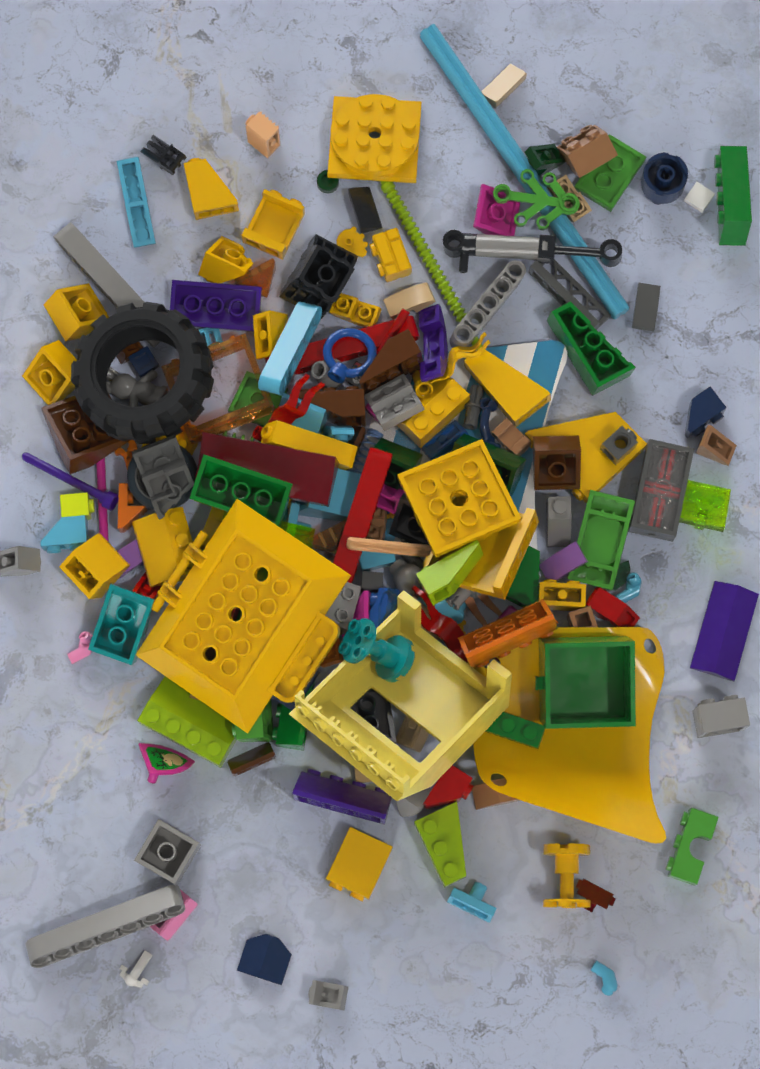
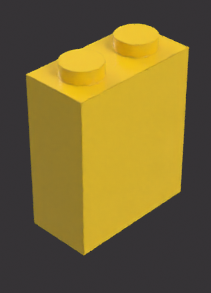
M350 827L326 877V880L330 881L328 886L338 891H342L345 888L351 891V897L362 902L364 898L369 900L393 847Z

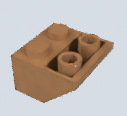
M596 125L585 126L580 130L581 133L574 137L569 136L563 139L561 145L557 146L572 172L579 178L618 156L607 132Z

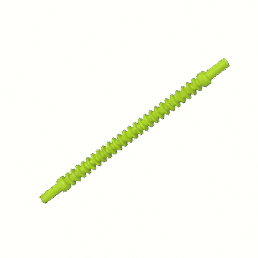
M380 181L382 184L381 190L387 194L386 198L390 199L389 203L393 204L392 209H396L395 214H399L398 219L402 220L401 225H405L404 230H408L407 235L411 236L410 241H414L413 246H417L416 251L420 252L419 257H423L422 262L426 263V268H429L428 273H432L431 278L435 279V284H438L437 289H441L440 294L444 295L443 300H447L446 305L451 306L449 310L454 312V317H457L456 322H461L467 314H464L465 308H461L462 303H458L459 298L455 297L456 292L451 291L453 287L449 286L450 282L445 280L447 276L442 275L444 271L439 270L440 265H437V260L433 259L434 254H430L431 249L427 248L428 243H424L425 238H421L422 233L418 232L419 227H415L416 222H412L413 217L409 216L410 211H406L407 206H403L404 201L400 200L401 195H397L398 190H395V184L393 182ZM478 336L471 343L472 346L478 342Z

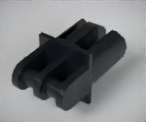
M152 135V141L149 140L146 144L147 148L143 147L140 152L159 164L161 170L164 169L171 175H174V170L181 166L180 162L182 160H186V155L173 147V144L168 145L155 135Z

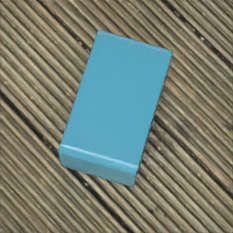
M362 551L359 564L362 572L391 566L396 561L395 554Z

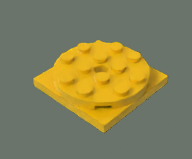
M368 94L359 97L334 96L327 178L416 183L422 102L397 100L381 94ZM371 132H378L381 136L371 138L369 134Z
M482 439L397 474V478L413 509L416 521L423 530L435 558L476 540L481 542L491 534L521 522V516ZM460 496L466 502L463 506H456L452 503V500Z

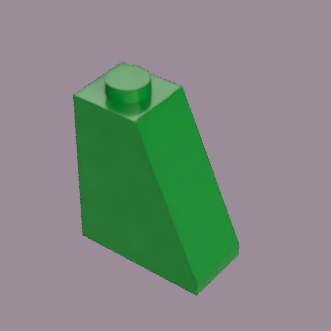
M528 546L506 596V600L522 608L538 601L539 550Z

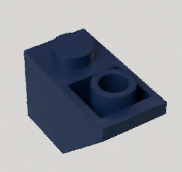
M711 386L692 398L689 404L685 429L686 438L692 435L695 437L699 436L705 431L706 425L710 422L714 425L724 417L723 413L727 407Z

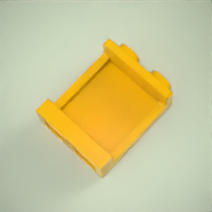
M264 189L262 200L248 228H245L241 235L242 242L283 260L305 215V207L294 198L289 200L282 197V194L276 190L268 191Z

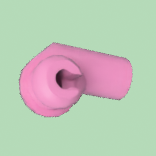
M87 631L80 633L78 649L67 654L72 664L89 656L92 652L88 648L93 635Z

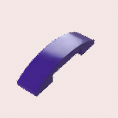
M439 304L419 311V328L423 332L424 361L420 362L421 382L443 376L447 367V333L442 309Z

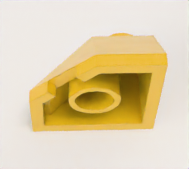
M221 236L205 252L198 275L205 278L208 282L221 284L244 276L252 268L253 262L251 258L245 257V249L242 245Z

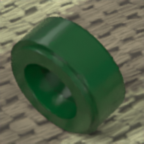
M324 170L317 177L318 189L323 193H333L339 186V178H327L328 170Z

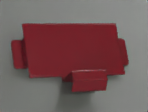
M584 878L583 880L579 879L576 888H578L576 894L586 898V900H591V907L584 908L590 912H593L596 905L607 910L608 905L613 906L616 900L613 897L614 894Z

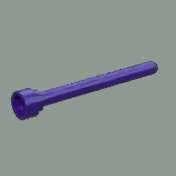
M25 452L22 454L23 461L83 492H88L90 496L99 500L103 508L112 511L116 507L118 494L112 491L102 492L30 453Z

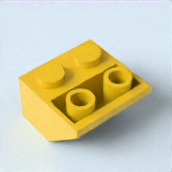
M98 533L74 549L59 567L89 599H96L104 596L110 584H114L130 564Z

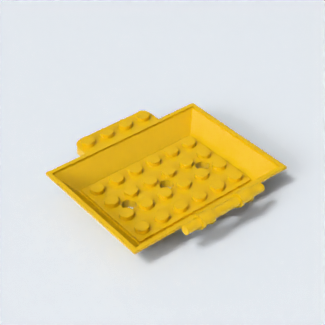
M236 499L205 549L201 551L200 547L208 537V534L200 530L193 543L190 542L183 552L184 556L167 582L164 581L162 587L157 592L159 595L154 601L152 610L158 613L165 601L168 603V606L143 642L136 656L248 734L273 695L286 703L295 702L294 696L300 690L304 691L340 635V627L334 620L326 616V613L351 575ZM192 562L194 564L179 589L176 590V584ZM261 568H265L268 571V577L264 581H259L257 578V572ZM234 608H240L242 611V617L238 621H234L231 618V612ZM210 647H213L216 651V657L212 661L207 660L205 657V652Z

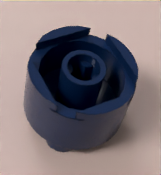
M665 152L652 156L646 163L641 177V188L645 196L657 205L668 204L677 200L682 195L688 179V168L685 162L680 157Z

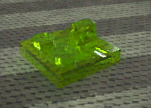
M688 480L679 523L693 525L695 529L699 530L706 528L723 532L731 489Z

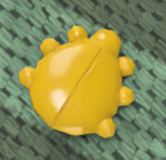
M356 227L342 231L336 240L337 245L357 256H366L367 250L365 247L368 246V243L363 242L365 235L356 232Z

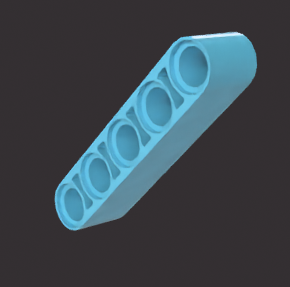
M300 301L296 304L259 377V390L283 395L321 320L322 308L320 306Z

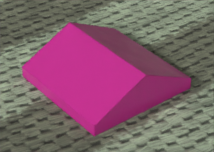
M482 184L473 227L487 235L514 236L516 229L514 217L519 213L520 202L509 200L504 204L497 203L493 198L494 188ZM499 192L498 197L505 198L506 194Z

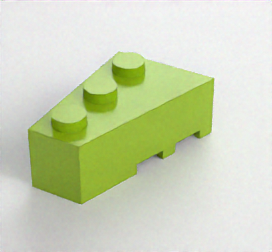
M456 801L414 821V825L444 888L466 878L458 804Z

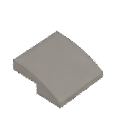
M405 374L364 395L384 431L425 410Z

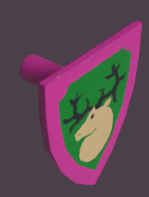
M138 744L149 773L147 780L152 784L157 782L159 775L181 773L195 763L194 760L174 749L155 744Z

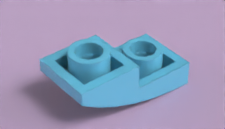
M350 425L325 426L323 428V435L347 443L354 436V429Z

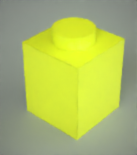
M88 492L60 495L61 517L85 515L87 520L92 519L91 513L95 512L94 499H90Z

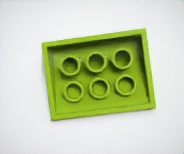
M165 676L148 700L137 721L146 728L221 768L236 742V737L232 733V722L202 701L189 698V692Z

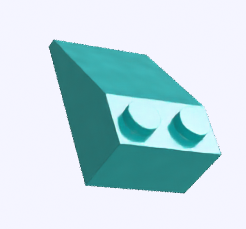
M110 584L88 650L129 665L137 662L138 657L136 653L143 644L155 599Z

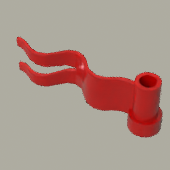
M305 374L293 386L288 401L274 410L268 423L278 420L292 425L297 418H301L306 414L313 396L325 384L320 382L318 385L310 388L304 395L300 405L295 408L300 390L310 377V375ZM257 426L252 433V438L261 442L263 427Z
M414 585L412 590L423 599L431 618L430 620L421 608L422 627L439 636L449 650L468 663L458 637L465 635L460 626L452 618L438 612L426 593Z

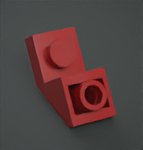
M596 587L586 601L585 606H591L593 614L597 618L609 621L614 627H634L640 619L626 603L601 587Z

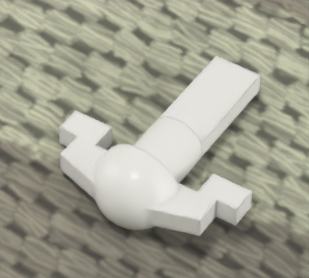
M144 951L130 974L126 973L128 968L121 965L119 969L122 971L119 975L128 986L142 988L144 984L148 985L149 981L142 978L141 981L137 979L153 956L152 954Z

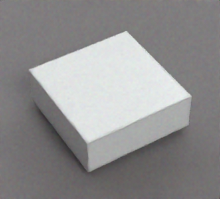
M696 182L685 197L684 202L703 213L715 196V193L699 182Z

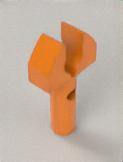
M134 440L128 442L127 452L121 447L115 450L116 456L124 457L127 470L133 457L132 451L138 449Z

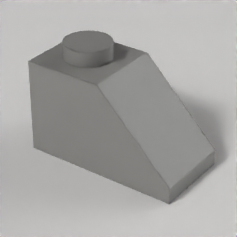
M571 496L548 497L546 501L547 547H567L571 542Z
M16 546L0 551V577L30 575L41 571L40 549Z

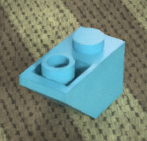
M86 516L62 517L41 540L42 549L47 551V553H60L61 549L69 548L70 551H73L89 540Z

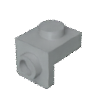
M313 980L308 992L309 1004L345 1010L348 986Z

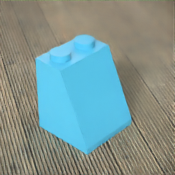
M338 469L329 507L295 501L294 503L300 504L298 515L346 522L361 474Z

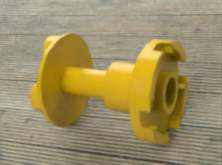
M576 843L544 844L543 854L555 856V874H560V899H544L543 907H557L558 903V907L590 908L591 900L574 899V874H579V856L590 855V845Z

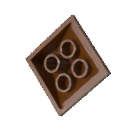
M75 395L41 408L59 455L70 475L93 466L130 441V439L125 442L108 436L103 429L97 428L81 409Z

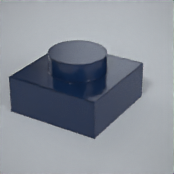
M148 346L128 357L140 378L159 367Z

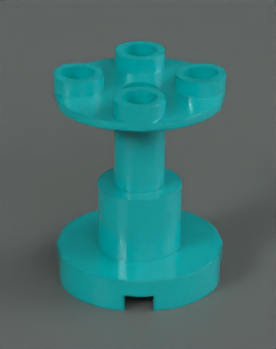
M367 618L350 621L348 630L338 648L339 653L343 655L344 659L352 664L362 661L370 654L371 660L375 662L377 675L388 682L399 681L396 678L400 675L405 676L411 669L415 658V652L411 650V645L414 646L412 641L401 635H395L387 641L382 639L376 641L375 624Z

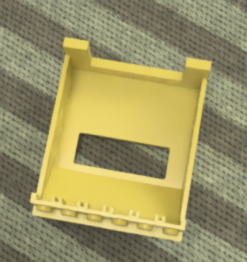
M404 590L397 596V609L376 628V641L381 639L387 641L395 635H401L412 641L414 646L411 645V650L415 652V658L409 672L405 676L400 675L396 678L399 681L388 682L377 675L375 662L371 660L370 654L355 664L343 660L306 698L305 693L300 690L294 696L295 708L289 713L290 716L396 801L431 787L509 706L512 673L494 659L487 666L486 678L421 628V603ZM369 689L375 690L440 742L422 762H417L351 709Z

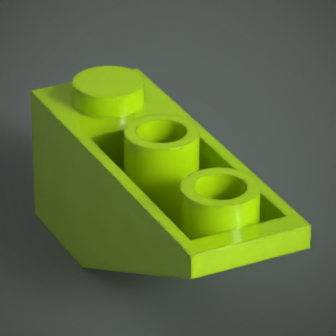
M478 540L463 546L452 554L445 555L440 561L431 566H426L416 573L422 589L433 606L453 595L483 556Z

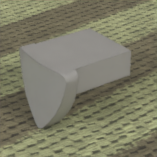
M429 787L397 801L400 816L408 817L418 814L424 808L423 803L432 789Z

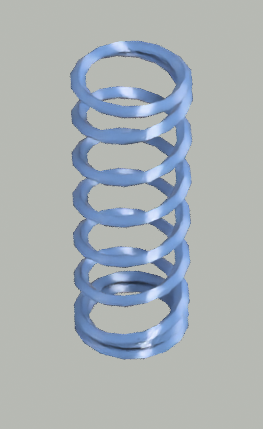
M372 428L367 429V434L364 435L367 441L361 442L364 448L358 449L360 455L355 456L357 462H354L353 464H359L364 466V464L357 459V457L367 458V456L360 452V450L369 451V449L363 443H369L375 446L376 443L371 442L367 438V436H372L377 439H381V437H384V435L381 432ZM353 465V468H354V469L348 470V471H350V472H354V473L359 472V473L362 474V471H360L359 469H357L354 465Z

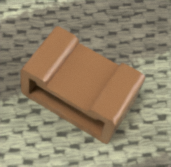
M505 418L492 431V436L508 452L521 456L532 446L531 441L508 418Z

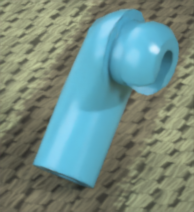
M635 572L630 573L627 576L626 589L615 595V597L624 603L637 597L642 583L639 575Z
M596 960L591 971L602 977L603 986L601 990L605 995L610 996L618 987L615 973Z

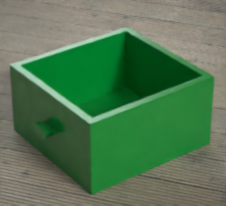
M628 636L539 638V676H535V690H539L541 724L546 729L636 726L635 641Z

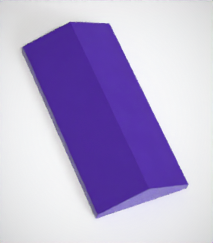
M172 280L170 310L176 309L189 318L194 327L254 332L253 315L261 313L262 287Z
M714 581L690 669L735 681L758 600V593L739 585Z

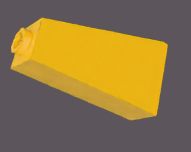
M479 348L477 351L475 350V351L469 352V353L478 352L481 348ZM487 350L478 358H465L464 360L466 370L483 387L487 395L497 402L498 408L515 427L519 426L551 401V394L548 390Z
M278 420L267 423L261 431V443L334 456L339 461L338 469L347 470L353 467L358 448L355 445Z

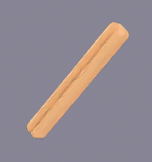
M349 537L346 545L348 550L418 557L429 556L432 550L430 545L355 537Z

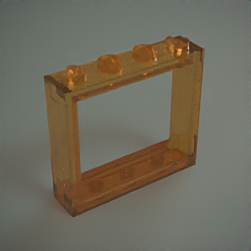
M246 333L236 337L232 335L229 340L221 343L215 342L208 346L212 361L245 349L256 380L259 382L261 371ZM172 359L171 363L161 366L170 390L175 384L174 377L179 374L180 359ZM261 390L263 400L198 426L192 427L189 420L183 425L191 444H196L202 441V432L216 435L222 434L225 430H232L272 414L275 406L269 392Z

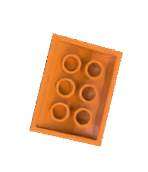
M544 599L458 637L471 668L475 666L480 668L487 665L489 660L497 656L498 658H503L511 653L510 650L517 647L525 648L531 645L534 639L539 637L543 639L551 636L554 633L553 631L558 628L551 610Z

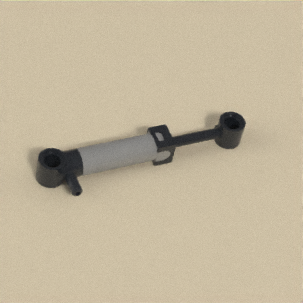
M450 230L443 236L445 253L452 258L460 257V273L468 272L469 256L538 260L539 263L554 264L555 254L599 257L602 264L607 267L617 266L622 259V246L620 242L614 239H607L601 244L600 248L558 246L556 245L555 235H540V238L471 234ZM453 240L460 242L457 247L449 246V243ZM608 250H614L617 254L613 257H609L605 254V252Z

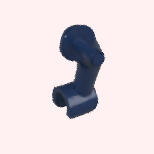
M482 398L480 400V407L483 410L479 423L482 440L501 448L500 444L495 443V438L491 435L489 429L490 413L497 409L498 404L489 398Z

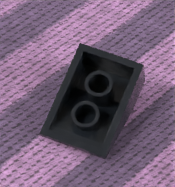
M369 689L351 709L397 745L391 703L375 690Z

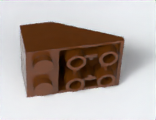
M409 329L388 339L363 374L359 383L361 389H364V395L402 374L412 375L415 371L420 370V362H423L422 353Z
M349 386L345 390H336V388L328 387L324 388L323 391H317L313 396L311 404L326 409L328 422L335 425L366 427L364 389H359L358 386ZM309 389L300 390L299 399L302 400Z

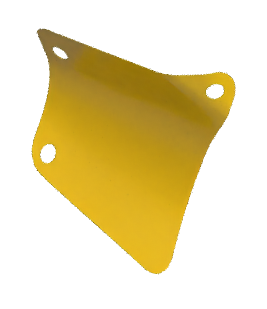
M557 627L558 629L554 630V633L547 638L628 636L635 641L636 726L545 729L539 749L484 732L473 743L478 773L486 785L501 794L649 843H663L666 840V832L660 822L653 802L649 770L652 719L665 673L660 642L651 630L644 627ZM539 638L532 640L531 645L525 648L517 647L510 650L511 653L498 659L500 664L512 673L509 706L504 712L541 724L539 690H535V676H539ZM646 639H651L654 642L656 652L648 653L645 650L644 642ZM484 666L480 668L473 667L487 678ZM495 773L503 775L507 780L506 785L498 786L491 781V775Z

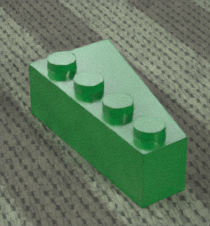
M720 146L719 154L714 156V168L718 170V173L715 175V186L718 187L716 205H718L719 245L746 246L752 223L747 146Z
M571 301L551 311L546 321L558 341L565 345L569 359L592 396L628 378L633 373L636 367L631 362H628L622 356V353L605 339L606 337L601 331L598 332L590 324L591 321Z

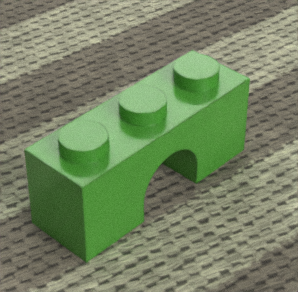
M690 808L688 813L684 811L680 821V825L683 826L681 835L677 834L673 843L676 851L674 857H669L666 865V870L669 871L668 877L694 886L698 884L704 861L698 860L691 855L690 843L695 838L711 840L719 818L718 816L695 808Z

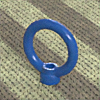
M343 328L333 332L323 346L324 361L330 369L327 375L336 383H343L346 378L362 376L377 356V349L371 337L355 328ZM344 337L359 339L368 350L366 362L354 369H348L347 366L340 362L336 363L332 356V348L335 342Z

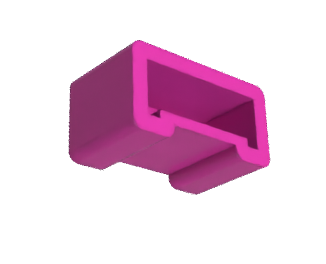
M384 484L377 507L395 514L400 497L404 491L402 489L396 490Z

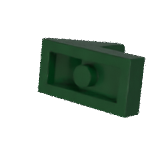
M555 144L531 146L524 152L528 157L529 164L540 177L566 162Z

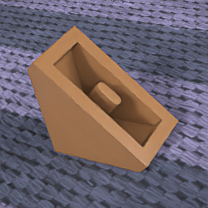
M708 425L702 435L696 454L729 466L737 445L712 425Z

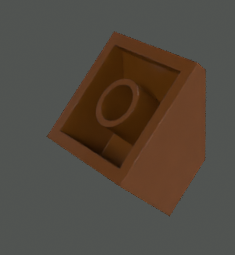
M579 435L533 437L534 490L580 489L581 446Z

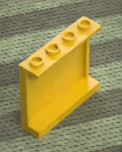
M460 496L452 500V503L456 506H463L466 502ZM526 508L524 514L519 513L521 522L495 532L479 542L483 556L459 586L460 588L503 600L506 599L539 523L536 510ZM462 547L436 558L431 550L430 555L426 556L423 568L433 565L445 555L452 554Z

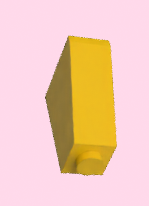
M193 158L184 163L196 220L239 211L237 199L206 159Z

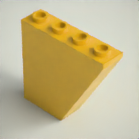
M617 412L528 430L525 433V436L531 441V449L533 448V437L579 435L581 446L580 489H573L571 492L579 501L583 499L586 503L590 490L597 492L602 490L642 453L647 446V443ZM623 426L626 430L629 428L633 431L638 443L634 450L615 465L600 448L605 440ZM623 440L615 441V445L618 448L623 449L627 447Z

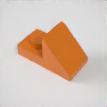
M119 483L118 530L120 533H125L132 526L133 521L140 519L148 511L145 506H130V504H134V496L129 489L128 483Z

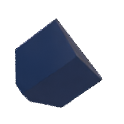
M263 934L246 940L237 971L282 985L292 954L277 937Z

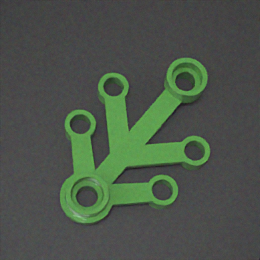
M530 169L523 170L520 179L524 184H528L535 194L511 191L509 186L505 184L497 185L493 191L494 200L500 204H504L509 200L533 204L524 212L515 215L514 223L517 227H524L531 217L546 206L556 207L546 216L538 217L536 226L539 230L544 231L548 229L549 224L562 214L573 215L580 206L578 197L573 193H566L556 181L555 174L551 172L544 174L542 182L544 186L551 187L557 197L547 195L534 178V173ZM528 173L531 175V179L525 180L523 175ZM550 176L553 178V182L547 183L545 178ZM504 192L506 197L499 198L498 193ZM570 201L572 207L567 208L564 206V203ZM520 216L524 217L525 222L518 223L517 218ZM545 220L547 225L540 226L539 221Z

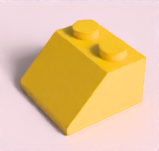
M89 283L57 289L43 304L65 342L80 339L83 334L85 336L90 334L94 330L91 324L104 314L106 318H109Z
M60 340L41 347L22 377L46 404L50 405L63 400L75 390V385L71 382V364L73 361H77V359Z

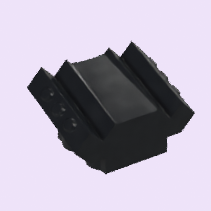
M315 234L310 240L307 249L301 255L296 268L288 277L287 283L282 288L279 297L294 305L300 301L320 306L322 308V319L344 289L354 271L353 267L357 262L358 256Z

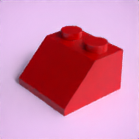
M452 765L436 782L423 803L424 808L427 810L450 805L456 801L459 803L461 798L466 800L474 787L471 784L473 778Z

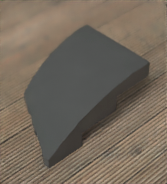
M175 435L132 451L159 520L194 485Z

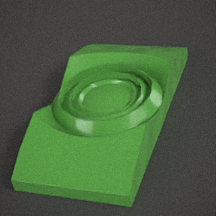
M590 490L577 540L588 562L570 572L568 575L569 580L613 590L635 506L634 500Z

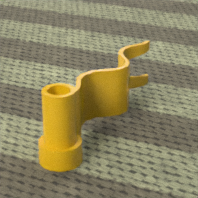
M486 332L481 334L475 345L471 347L456 346L450 350L446 371L443 376L421 382L420 370L415 371L412 379L416 395L419 398H424L426 393L431 394L433 392L432 383L450 378L454 373L455 364L458 359L463 357L474 359L480 357L490 344L489 340L483 344L478 352H466L477 350L487 335Z

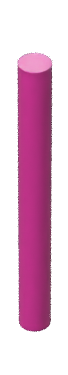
M105 458L96 463L97 489L102 492L106 491ZM98 500L99 533L109 542L107 509L103 508Z

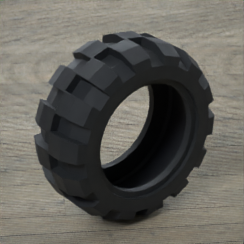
M144 302L143 307H135L133 303L118 306L115 308L117 313L109 318H106L104 314L91 324L94 330L88 337L84 334L81 336L75 348V353L78 355L77 361H73L71 364V382L75 385L76 391L74 395L81 409L97 428L103 429L108 436L123 442L130 439L135 440L137 444H150L156 442L158 437L166 436L167 438L183 432L180 427L189 420L195 422L203 412L204 407L202 403L205 398L211 396L214 379L211 376V370L214 367L211 352L199 330L193 326L189 318L176 309L169 311L163 304ZM145 340L164 342L175 348L180 358L179 374L175 384L164 397L152 404L140 407L121 405L109 398L106 383L108 370L115 357L123 349L131 344Z

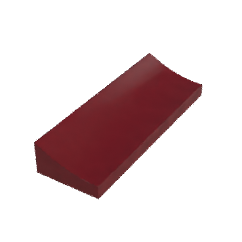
M202 432L195 480L203 455L205 454L292 483L290 500L329 507L339 467V461L336 457Z

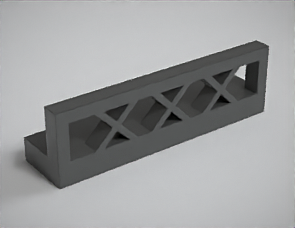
M555 259L554 264H551L554 267V275H551L543 267L545 263H539L536 260L530 266L529 274L562 306L571 301L591 321L590 324L596 330L611 317V314ZM557 279H566L570 283V290L563 287ZM573 295H582L586 299V306H583ZM589 310H598L603 317L598 321Z

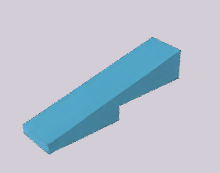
M139 157L117 161L133 246L137 248L156 244Z

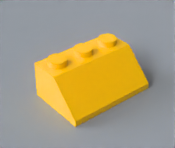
M453 378L432 383L433 392L431 394L426 393L424 398H419L425 410L397 424L420 449L454 419L470 400V394Z
M183 506L169 509L160 520L157 514L153 513L132 522L150 587L163 585L164 581L167 582L182 560L183 552L188 547V544L190 542L193 543ZM192 562L178 582L184 581L194 565Z

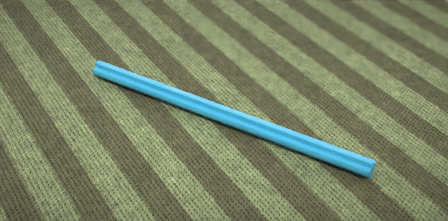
M432 24L428 28L423 29L420 33V38L524 190L529 194H535L529 185L524 184L520 179L521 172L525 169H530L534 173V178L547 195L554 197L549 189L544 186L536 170L529 164L527 157L437 26ZM526 173L523 175V178L529 180L531 175ZM546 206L540 213L542 216H546L556 207ZM562 214L549 224L563 246L588 247L567 215ZM570 255L612 318L617 319L625 314L630 307L598 260L591 256Z

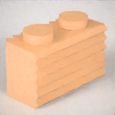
M258 112L256 115L253 114L248 118L245 123L248 143L266 158H269L280 146L279 126H275V123H272V120L265 117V114L262 115V112Z

